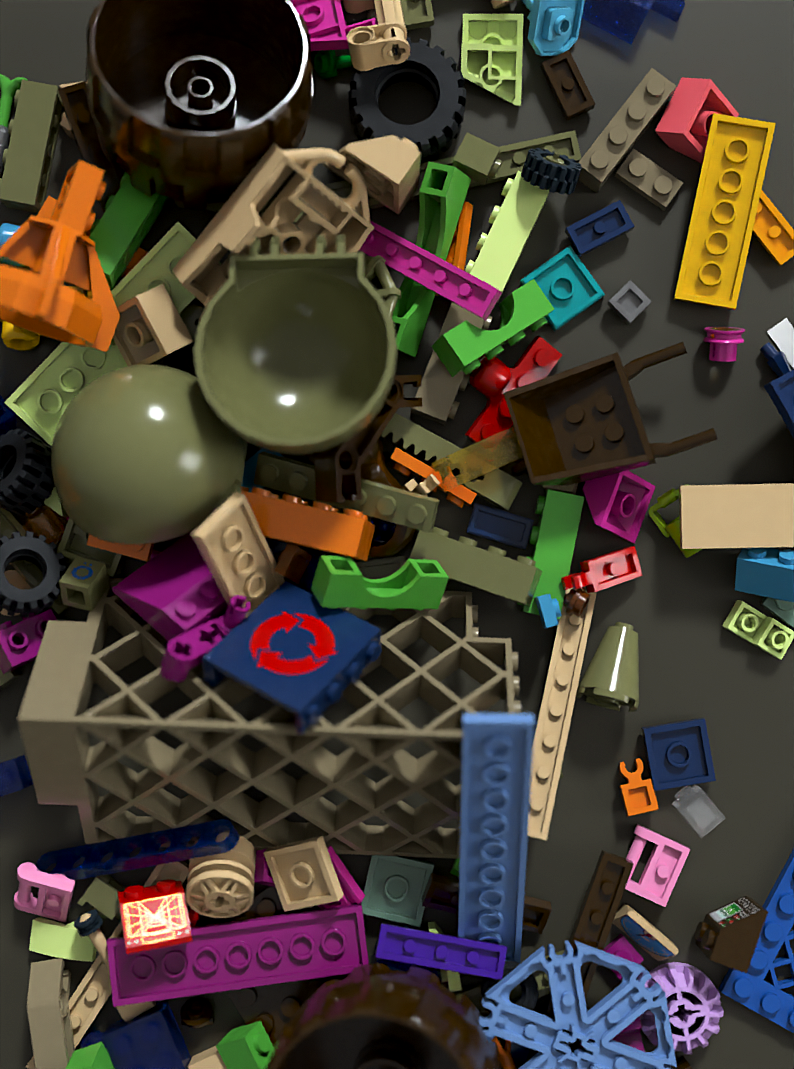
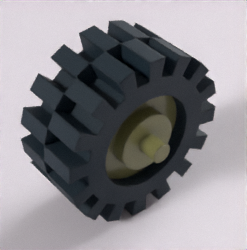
M532 148L528 151L521 177L526 182H530L531 185L539 186L542 190H549L552 193L557 191L559 194H571L575 190L582 167L580 163H576L574 159H568L566 155H560V153L555 151L550 152L548 149Z

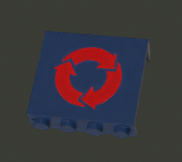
M285 581L202 657L204 679L216 686L227 675L296 714L297 733L301 735L310 725H315L318 722L322 712L331 703L334 704L339 700L343 690L351 682L354 683L359 679L362 671L370 662H375L382 651L380 644L381 629L340 608L330 609L322 607L315 595Z

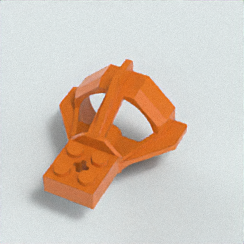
M78 160L67 171L51 219L30 216L0 247V257L2 256L30 267V270L26 271L0 264V320L13 324L16 328L26 329L44 337L84 348L91 347L101 352L108 351L120 315L95 250V242L84 235L85 231L88 232L95 218V213L91 212L92 206L96 200L100 201L105 190L106 182L101 181L104 170ZM63 281L87 290L88 298L76 290L62 285Z

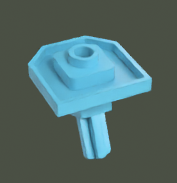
M521 0L530 10L527 17L530 21L527 39L537 55L557 56L568 51L578 40L585 0Z

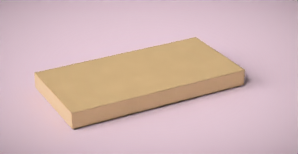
M794 483L679 486L680 549L794 547Z
M235 491L192 534L228 606L230 599L236 595L247 598L243 608L246 602L250 601L251 607L246 617L285 582L283 576L274 571L277 563L244 493Z

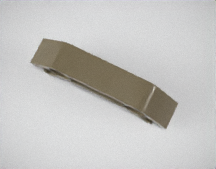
M63 958L31 963L27 1011L36 1069H66L75 1051L69 1010L71 973L69 969L63 970L65 967Z

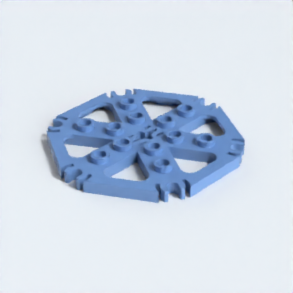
M568 940L564 941L565 952L561 955L555 954L552 943L548 944L547 951L550 957L547 959L545 958V949L541 946L485 993L486 998L481 1000L482 1007L491 1010L488 1016L479 1015V1023L488 1042H491L495 1036L539 1051L518 1069H673L670 1065L677 1068L666 994L660 985L655 983L650 988L645 987V983L652 976L642 965L574 940L576 945L575 954H573V948ZM591 961L621 973L622 981L619 986L587 1011L580 971L581 965ZM534 971H544L548 977L554 1018L512 1003L509 1000L510 991ZM646 1010L653 1013L658 1045L654 1051L644 1052L611 1040ZM576 1038H578L581 1045L585 1048H576L574 1052H571L569 1045L566 1043H574Z

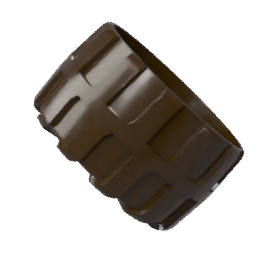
M102 0L99 7L93 9L86 29L87 59L85 84L88 105L103 153L109 163L117 161L121 168L130 176L131 185L149 197L154 193H158L171 198L181 208L204 210L207 208L208 203H226L274 143L283 150L299 148V144L306 132L312 105L311 40L303 16L297 13L290 0Z
M373 963L355 967L347 978L341 981H327L314 991L285 1026L275 1044L266 1069H501V1063L496 1042H488L479 1023V1010L464 993L456 996L440 984L439 978L434 973L415 966H410L406 972L391 970L388 966L381 963Z

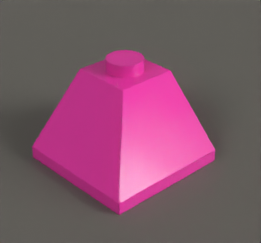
M629 470L585 481L583 492L595 524L635 544L656 486Z

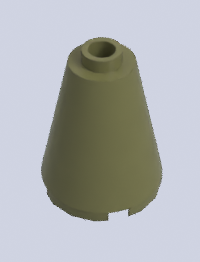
M616 622L615 626L607 628L577 688V698L580 699L582 695L587 696V703L615 711H620L621 705L629 706L628 712L638 710L639 639L638 633L633 631L634 627L632 625Z

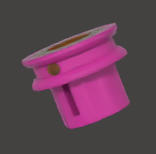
M735 327L704 328L705 332H707V337L703 341L710 343L709 360L736 361L737 344L744 343L745 340L742 338V334L745 332V329Z

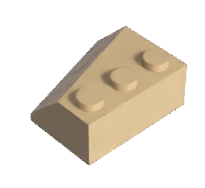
M394 135L347 144L338 151L339 154L345 157V163L342 167L336 168L327 162H324L323 166L352 184L351 180L344 174V171L349 164L355 165L364 176L367 194L399 215L419 186L421 152L418 151V147L409 139L403 138L401 140Z

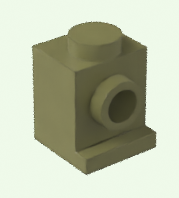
M102 871L91 883L78 901V904L83 907L88 902L92 905L91 910H97L101 918L106 919L108 917L112 920L115 917L120 921L117 892L124 891L126 887Z

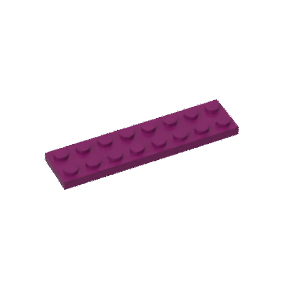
M362 904L191 927L192 942L126 954L123 937L109 938L106 941L113 1007L348 974L355 967L369 964Z

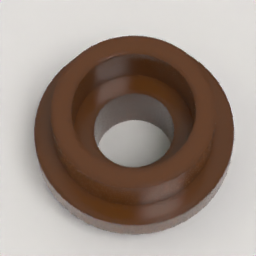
M585 588L570 590L563 604L567 607V615L571 616L574 614L580 617L591 596L585 592Z

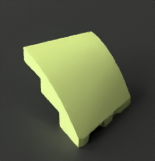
M463 14L461 72L463 78L516 106H521L524 14Z

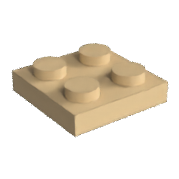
M323 836L270 847L263 852L285 912L339 901L344 896Z

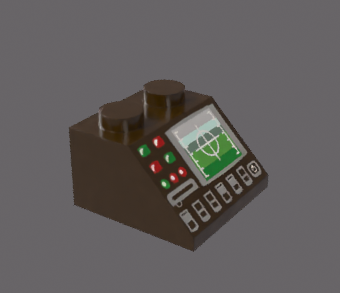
M748 896L706 914L704 921H700L695 931L696 945L709 960L747 974L768 911Z

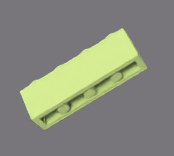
M521 171L517 172L514 180L508 178L501 193L505 197L501 207L495 205L488 221L493 225L488 234L482 233L475 250L480 251L476 261L470 260L465 269V272L497 288L502 293L549 195V190H542L539 186H533L530 182H526L521 177Z

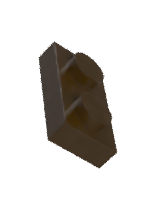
M569 50L541 63L540 68L566 121L594 108L595 102Z

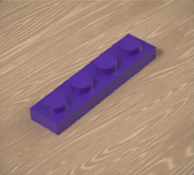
M380 923L375 957L502 980L507 946Z

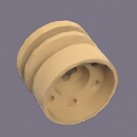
M223 832L204 835L195 841L190 850L186 902L191 909L200 915L211 918H229L238 916L250 908L253 904L256 850L250 841L242 836Z

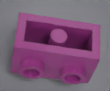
M52 609L35 615L34 612L29 613L28 617H22L23 621L14 625L11 621L0 625V668L3 674L36 660L48 620L57 621Z

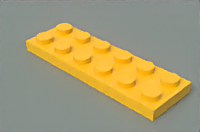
M713 113L674 295L675 300L730 310L736 309L776 123Z

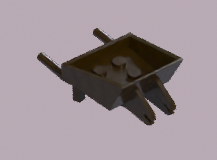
M684 342L634 359L625 366H623L619 353L616 352L503 393L515 429L502 438L503 445L513 446L519 444L524 457L523 461L511 468L513 475L520 476L529 473L531 483L536 485L568 486L656 464L655 458L669 457L718 440L714 428L671 443H650L629 381L645 368L686 354Z

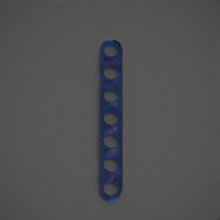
M220 819L51 851L42 855L37 860L35 866L38 871L45 872L48 866L57 863L56 867L48 874H62L70 880H78L225 853L237 845L239 833L231 821ZM230 831L227 838L222 841H216L220 833ZM200 836L199 841L194 846L187 847L190 839ZM171 842L165 851L158 852L159 847L163 843ZM142 847L138 855L129 858L130 853L135 848ZM113 852L112 857L108 861L101 863L102 858L106 854ZM85 857L84 862L80 866L73 868L77 860Z

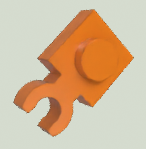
M640 758L634 760L636 771L633 773L626 770L624 762H620L618 765L619 773L627 780V784L619 786L627 817L659 810L651 778L641 779L644 766Z

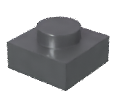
M630 280L608 301L607 305L629 325L652 301Z

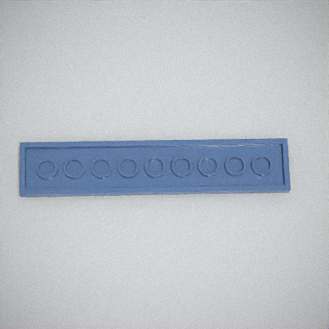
M463 713L458 937L507 946L505 961L520 963L534 714Z

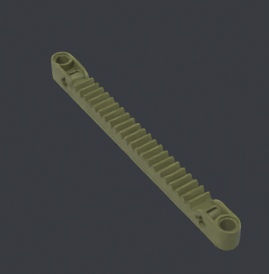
M191 302L179 315L195 342L199 325L198 320L204 308ZM397 413L394 414L381 434V440L383 441L392 436V446L394 447L403 442L404 452L414 448L415 458L419 457L422 453L425 454L424 463L426 464L433 459L436 460L435 469L437 470L443 465L447 466L446 475L448 476L454 471L458 472L461 485L477 493L476 496L505 511L509 510L522 486V482ZM477 468L480 470L479 476L483 479L482 481L477 479L472 483L469 481L470 475L466 472L467 470L473 472Z

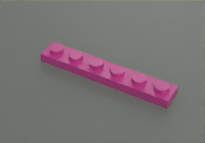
M370 220L375 228L359 249L360 252L371 257L382 256L386 260L385 265L483 320H487L502 294L500 290Z

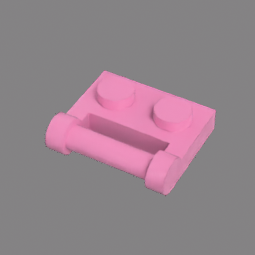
M637 824L634 830L636 836L626 857L634 865L625 889L666 907L691 849ZM648 840L655 843V846L637 883L631 880V877Z
M31 862L22 863L17 871L19 889L14 895L13 902L16 909L66 923L70 912L75 881L62 874L52 875L38 871L37 867ZM32 886L39 888L38 898L33 897L31 892Z

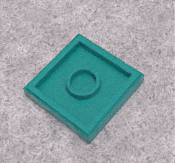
M568 246L519 282L523 286L534 279L555 309L545 317L554 332L605 296V293L571 246Z

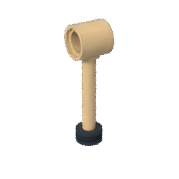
M90 910L77 918L74 926L81 937L89 936L109 970L107 940L100 930L103 920L98 915L97 910ZM150 1001L116 1007L124 1021L129 1022L156 1006V1002Z

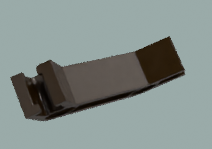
M421 375L395 376L383 407L364 429L346 442L315 453L316 501L339 503L344 502V500H362L361 464L398 408L422 406V397L405 398V395H403V384H413V387H420L422 385Z

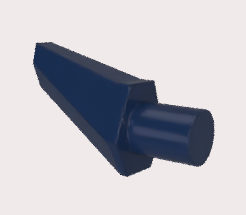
M770 342L760 349L768 359L767 364L778 377L791 371L783 351L778 352Z

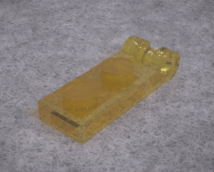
M511 427L433 462L432 466L435 472H439L443 481L441 486L443 491L447 492L523 458V454L515 431ZM459 463L463 473L454 477L450 466Z

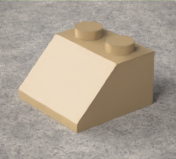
M164 284L139 294L117 307L120 318L113 339L128 366L151 364L194 342Z

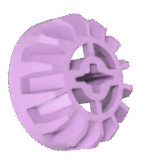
M666 963L651 970L649 973L652 977L645 983V987L650 988L655 983L660 985L666 994L670 1022L675 1027L683 1029V1035L672 1033L674 1051L692 1054L691 1049L698 1046L703 1048L708 1046V1039L713 1033L718 1034L720 1030L718 1025L719 1019L723 1017V1008L720 1003L721 996L714 984L701 970L686 963ZM683 992H689L695 996L687 997ZM683 1005L684 1007H682L680 1010L681 1013L676 1014L675 1012L678 1011V1006ZM646 1010L639 1016L642 1030L650 1042L657 1046L658 1040L654 1015L651 1011ZM704 1016L700 1027L689 1034L688 1027L695 1023L697 1017Z

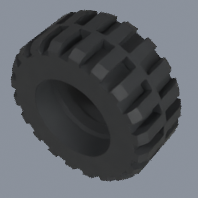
M407 37L406 41L410 46V56L405 62L377 67L368 71L357 70V73L352 74L350 91H348L351 124L354 125V133L358 140L365 141L394 135L401 140L403 138L409 139L418 147V151L421 152V164L422 158L427 157L429 161L438 158V151L446 152L451 147L452 139L457 138L464 119L466 89H464L462 72H456L457 63L452 57L444 58V49L438 45L432 49L429 47V41L419 39V43H412L411 37ZM395 47V55H398L397 47ZM401 81H412L422 84L431 91L436 99V108L424 121L412 125H402L389 120L381 113L378 106L380 95L392 84Z

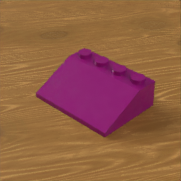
M199 527L191 530L115 585L112 590L168 641L215 618H220L228 609V604L192 536Z

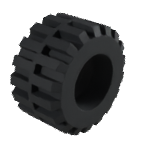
M12 429L6 435L2 434L0 436V507L19 516L34 512L36 507L40 508L44 501L50 497L55 487L51 469L52 446L22 429H17L16 431Z
M26 531L25 536H20V532H14L9 539L6 535L0 538V611L2 609L7 610V615L14 616L15 613H20L21 617H28L29 613L33 612L35 615L42 613L44 608L48 609L51 607L61 592L59 580L66 572V565H63L64 557L62 552H56L57 545L54 542L47 544V537L41 534L39 539L33 537L34 532ZM14 561H30L41 570L43 580L35 588L19 589L7 581L4 575L5 568Z

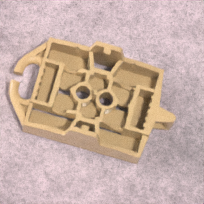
M274 143L172 269L181 285L205 306L198 322L200 323L208 303L229 280V256L250 255V246L256 240L255 237H259L261 242L260 255H270L271 237L276 236L280 238V254L316 253L317 235L325 236L327 242L326 253H337V235H345L346 253L358 252L368 235L375 228L370 222L367 186L364 176L353 164H349L345 168L344 174L351 180L353 186L351 194L346 198H342L314 177L312 171L317 164L323 162L330 163L336 168L342 167L345 163L343 155L327 148L283 150ZM296 170L297 173L260 217L258 213L291 172ZM303 211L304 214L302 215V217L296 223H294L293 221ZM292 236L289 241L283 243L285 239ZM228 250L232 251L222 265L218 263Z

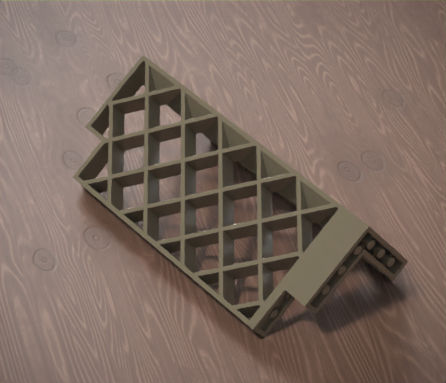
M108 578L109 587L93 611L89 612L87 622L48 620L20 710L18 723L38 804L77 805L85 844L191 848L195 841L204 835L223 832L244 837L253 844L257 851L323 836L326 847L331 845L336 854L459 859L461 783L454 786L444 779L443 776L458 768L462 769L463 713H483L500 699L504 700L505 714H520L521 712L520 701H514V696L519 695V676H513V671L518 669V652H512L511 638L479 637V628L473 627V623L478 622V605H472V592L444 591L438 609L415 610L397 608L395 610H388L385 608L357 609L353 607H338L364 621L377 614L392 615L401 622L400 625L381 636L380 644L382 651L375 662H370L359 677V679L382 665L401 682L379 697L361 683L359 679L354 683L351 682L343 690L342 696L359 711L336 727L332 726L321 716L315 725H310L301 735L297 733L296 714L273 701L271 702L276 705L274 708L253 722L247 723L231 707L255 691L232 678L211 690L196 676L204 671L203 663L191 668L187 678L182 682L166 680L160 674L161 661L166 651L162 644L168 640L149 623L143 627L130 616L135 611L112 591L113 587L125 578ZM295 585V586H297V587H299V588H301V589H303V590H305V591H307V592H309V593L315 595L314 592H313L312 589H311L312 586H309V585ZM451 617L464 618V638L460 639L443 626L442 623ZM108 625L113 626L124 638L102 650ZM420 638L441 653L422 667L418 666L401 652ZM142 656H145L158 668L129 687L114 674ZM496 665H503V671ZM459 668L482 685L463 700L440 683ZM93 683H96L111 698L86 712ZM178 687L193 702L169 718L162 720L148 705ZM419 696L442 714L422 730H418L398 713L399 710ZM160 730H166L185 743L174 750L153 737V735ZM87 731L103 741L94 747H90ZM246 733H251L268 746L254 753L236 740ZM335 736L351 748L335 756L319 744ZM417 740H422L434 750L416 759L404 751L403 748ZM125 754L147 768L140 773H136L116 760ZM210 758L228 769V771L217 777L198 764ZM293 761L309 771V773L296 780L280 768ZM376 764L391 775L375 783L363 775L362 772ZM171 782L188 792L189 795L179 799L161 787ZM98 785L110 792L105 796H100ZM253 785L269 795V797L261 802H257L242 791ZM332 789H336L349 799L336 806L322 797V795ZM415 792L429 800L415 809L402 801V799ZM134 805L153 817L136 816L127 811V809ZM216 809L229 817L230 820L212 819L206 813ZM296 812L309 822H289L284 817ZM376 815L388 824L376 826L366 825L362 822ZM457 819L456 829L441 827V825L450 820Z

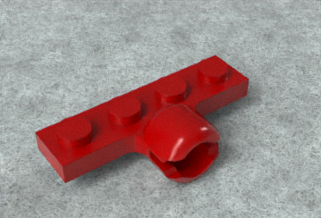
M535 336L512 368H509L497 357L490 361L486 357L480 361L482 365L475 369L470 376V384L486 396L487 404L465 436L484 451L492 454L513 425L503 393L546 378L562 354L543 338Z

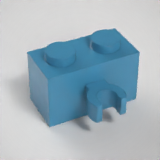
M743 548L737 558L735 591L794 602V551L778 550L775 548Z

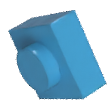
M550 594L534 597L543 628L559 625L557 618L561 617V610L557 599H551Z

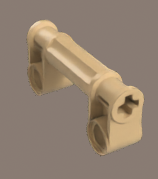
M342 0L343 7L348 13H361L370 9H375L376 25L359 26L347 34L351 61L356 70L368 71L377 67L400 64L408 59L410 56V46L406 41L407 29L401 0ZM395 47H397L398 55H395Z

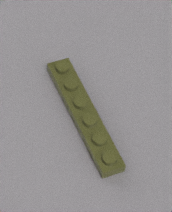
M267 452L258 454L254 484L316 501L314 465ZM361 478L362 500H344V502L339 503L321 502L343 509L356 510L364 515L430 533L434 528L439 499Z

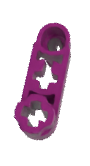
M241 595L233 596L230 599L226 613L220 618H215L169 641L161 661L160 674L162 677L176 682L184 681L190 669L203 663L202 657L245 619L251 607L250 601H247L243 608L247 598Z

